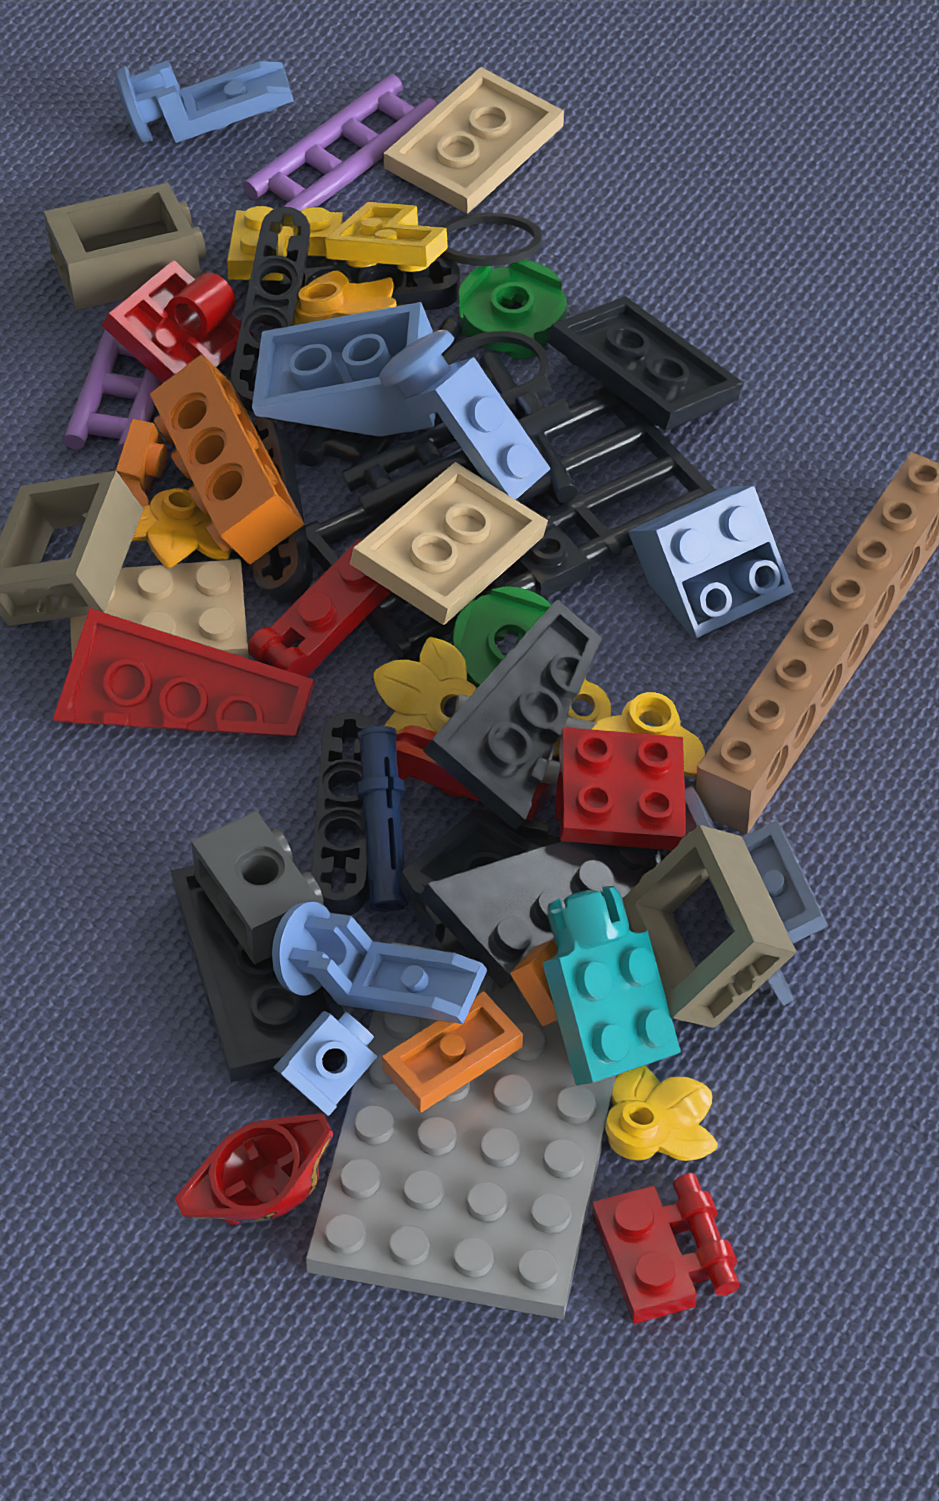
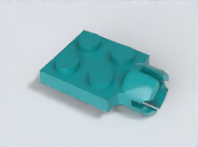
M603 886L604 897L597 890H586L568 895L563 900L565 904L564 910L560 898L548 904L547 916L558 950L557 955L542 963L576 1086L594 1083L681 1053L648 931L633 933L629 930V922L623 900L615 886Z

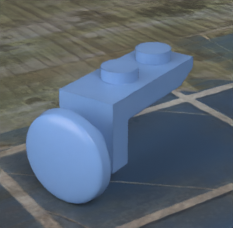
M169 60L150 66L148 71L132 77L126 66L118 69L116 72V83L124 112L134 133L142 142L153 141L149 122L163 117L166 119L175 143L211 130L225 128L231 123L256 114L273 111L279 106L294 101L282 62L258 61L180 89Z
M444 329L434 331L405 347L380 372L379 379L383 387L398 384L406 395L403 401L415 419L437 412L485 481L516 500L550 470V467L476 359L471 357L448 365L441 353L454 341V337L449 331Z
M301 902L292 906L278 924L272 947L275 975L279 983L292 993L302 996L310 995L323 986L339 1005L459 1024L464 1023L487 972L486 967L481 962L456 953L374 942L352 916L330 914L327 908L318 902Z

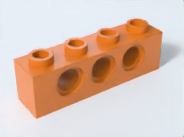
M203 354L150 393L160 414L154 418V422L166 440L173 446H176L177 450L171 453V457L185 477L193 481L194 485L188 491L201 511L211 517L212 521L206 525V528L216 544L225 553L234 549L251 565L305 525L235 388Z

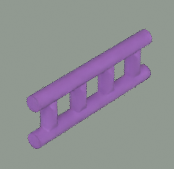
M390 74L243 182V189L253 200H256L270 190L288 202L283 207H292L299 211L305 208L318 207L384 158V152L438 104L433 99L428 98L414 108L396 96L403 91V85L397 76ZM377 109L397 121L381 134H377L360 123ZM341 136L361 147V149L345 161L339 160L324 150ZM304 163H308L324 174L322 178L307 189L287 177Z
M126 299L115 301L113 309ZM104 330L64 434L63 442L67 447L79 450L84 447L88 434L120 439L117 451L121 455L132 418L146 422L151 421L156 406L150 393L163 383L147 368L143 378L112 373L118 355L134 356L106 330ZM103 395L135 399L128 418L97 413Z

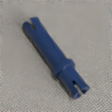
M371 726L363 728L361 732H358L362 780L357 783L356 788L357 797L363 801L370 899L368 905L369 909L379 912L402 910L405 906H408V901L399 889L401 873L404 870L400 799L406 794L405 782L398 777L397 731L389 726Z

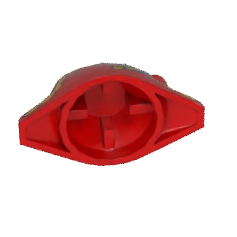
M324 1114L260 1120L247 1124L228 1135L175 1197L182 1216L193 1219L218 1218L229 1225H236L240 1222L269 1221L288 1213L301 1204L316 1188L319 1180L318 1165L333 1136V1132Z

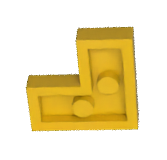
M367 202L325 238L327 259L347 260V264L352 267H369L377 263L395 264L397 269L406 272L421 271L428 268L448 248L446 228L418 226L417 206Z
M256 206L246 211L236 210L228 254V280H250L261 224L264 217L271 210H274L273 208ZM319 207L301 210L310 224L308 256H327L325 238L343 223V212H329ZM284 226L282 232L278 234L277 256L286 258L290 237L293 236V228L289 226ZM270 273L262 280L282 281L283 274Z

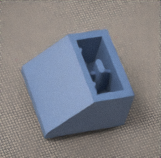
M726 486L628 531L648 584L692 638H698L794 592L754 486Z

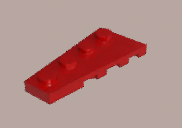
M89 608L53 721L57 723L298 738L316 682L308 677Z

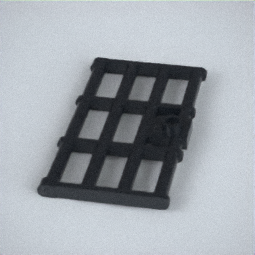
M605 386L595 389L592 396L569 406L573 419L544 432L548 440L611 411L615 413L626 427L560 457L570 477L642 443L657 459L579 497L576 496L567 503L559 502L553 491L547 492L559 506L540 515L548 520L544 537L511 565L518 575L506 581L499 576L485 588V591L478 594L474 601L481 596L490 594L492 589L500 587H519L535 592L545 598L590 576V565L604 558L612 560L620 556L623 549L633 545L629 530L712 493L716 489L642 413L619 396L610 393ZM475 466L468 469L476 475L479 474ZM673 476L689 491L612 530H608L594 515ZM414 496L369 518L360 504L321 523L316 520L305 525L311 558L313 557L326 572L339 559L328 544L394 514ZM576 524L590 540L576 546L562 529ZM391 592L365 620L399 660H406L413 657L414 651L423 647L429 637L439 639L452 633L461 610L445 625L429 617L401 631L387 613L409 602Z

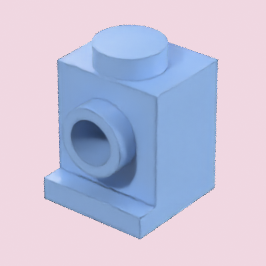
M323 1011L273 1068L315 1106L329 1116L337 1107L338 1101L378 1057L367 1047L374 1036L347 1012L339 1020H336L331 1014ZM332 1048L340 1049L344 1055L342 1066L336 1071L325 1070L322 1064L325 1052Z

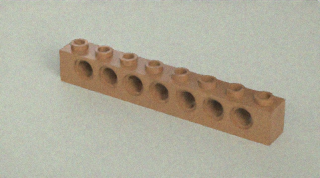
M913 452L909 454L697 766L695 791L712 819L745 834L749 833L938 547V462Z

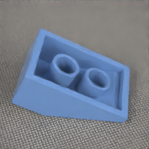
M417 302L262 331L252 403L255 416L374 436L413 432L434 427L435 413L415 419L403 401L406 395L399 385L383 387L379 379L380 372L396 354L419 338L433 332L422 303Z

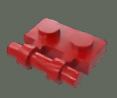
M694 1173L680 1175L673 1181L672 1184L678 1197V1201L675 1204L662 1207L655 1186L592 1203V1217L633 1324L695 1308L697 1293L693 1283L710 1279L718 1296L732 1294L740 1287L734 1271L737 1258L731 1243L721 1238L714 1221L718 1212L712 1196L709 1192L702 1191L697 1176ZM691 1230L698 1249L693 1253L681 1255L674 1235Z

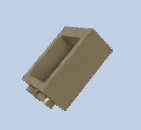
M169 183L43 211L51 258L75 311L127 299L173 260L194 279L201 275L199 259L206 258V247L199 226L193 227L187 202L185 200L177 201Z
M116 470L20 487L0 536V616L8 626L83 616L88 614L89 608L105 612L144 510ZM83 525L71 558L40 563L53 529Z
M699 824L693 831L686 834L680 840L679 845L654 869L645 873L640 882L622 899L633 932L648 931L670 1015L673 1019L716 1028L797 953L742 836ZM710 877L735 932L703 962L695 967L672 913Z

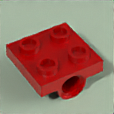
M173 260L113 309L101 326L164 383L201 354L219 370L235 356L241 322L232 314L236 306V298L231 286L225 279L211 272L202 273L194 279Z
M563 727L560 737V769L555 798L556 821H560V841L674 850L679 845L680 840L686 835L683 737Z

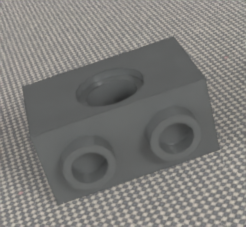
M257 811L191 841L196 880L254 965L272 956L276 929L284 914L292 906L301 902H318L323 905V896L314 877L308 871L300 873L293 863L292 851L283 833L278 828L270 830Z

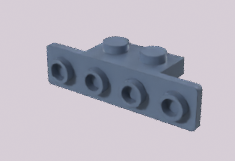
M693 786L686 788L685 801L690 810L685 813L687 832L693 831L699 824L716 829ZM778 820L742 837L792 943L828 927V923ZM723 910L732 931L735 932L725 910ZM778 969L759 987L761 992L772 987L783 1006L794 1001V997L781 969Z

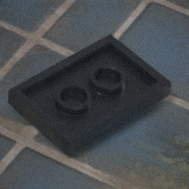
M626 296L552 324L547 343L566 356L570 363L582 368L602 383L610 393L622 398L642 413L649 422L659 426L664 431L738 401L744 383Z

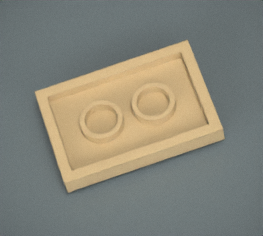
M480 67L384 152V169L468 214L563 127L564 110Z
M454 462L353 548L350 565L439 623L445 625L544 537L548 520L457 462Z
M241 559L181 563L171 568H166L163 565L121 568L104 613L248 658ZM87 615L70 617L72 659Z

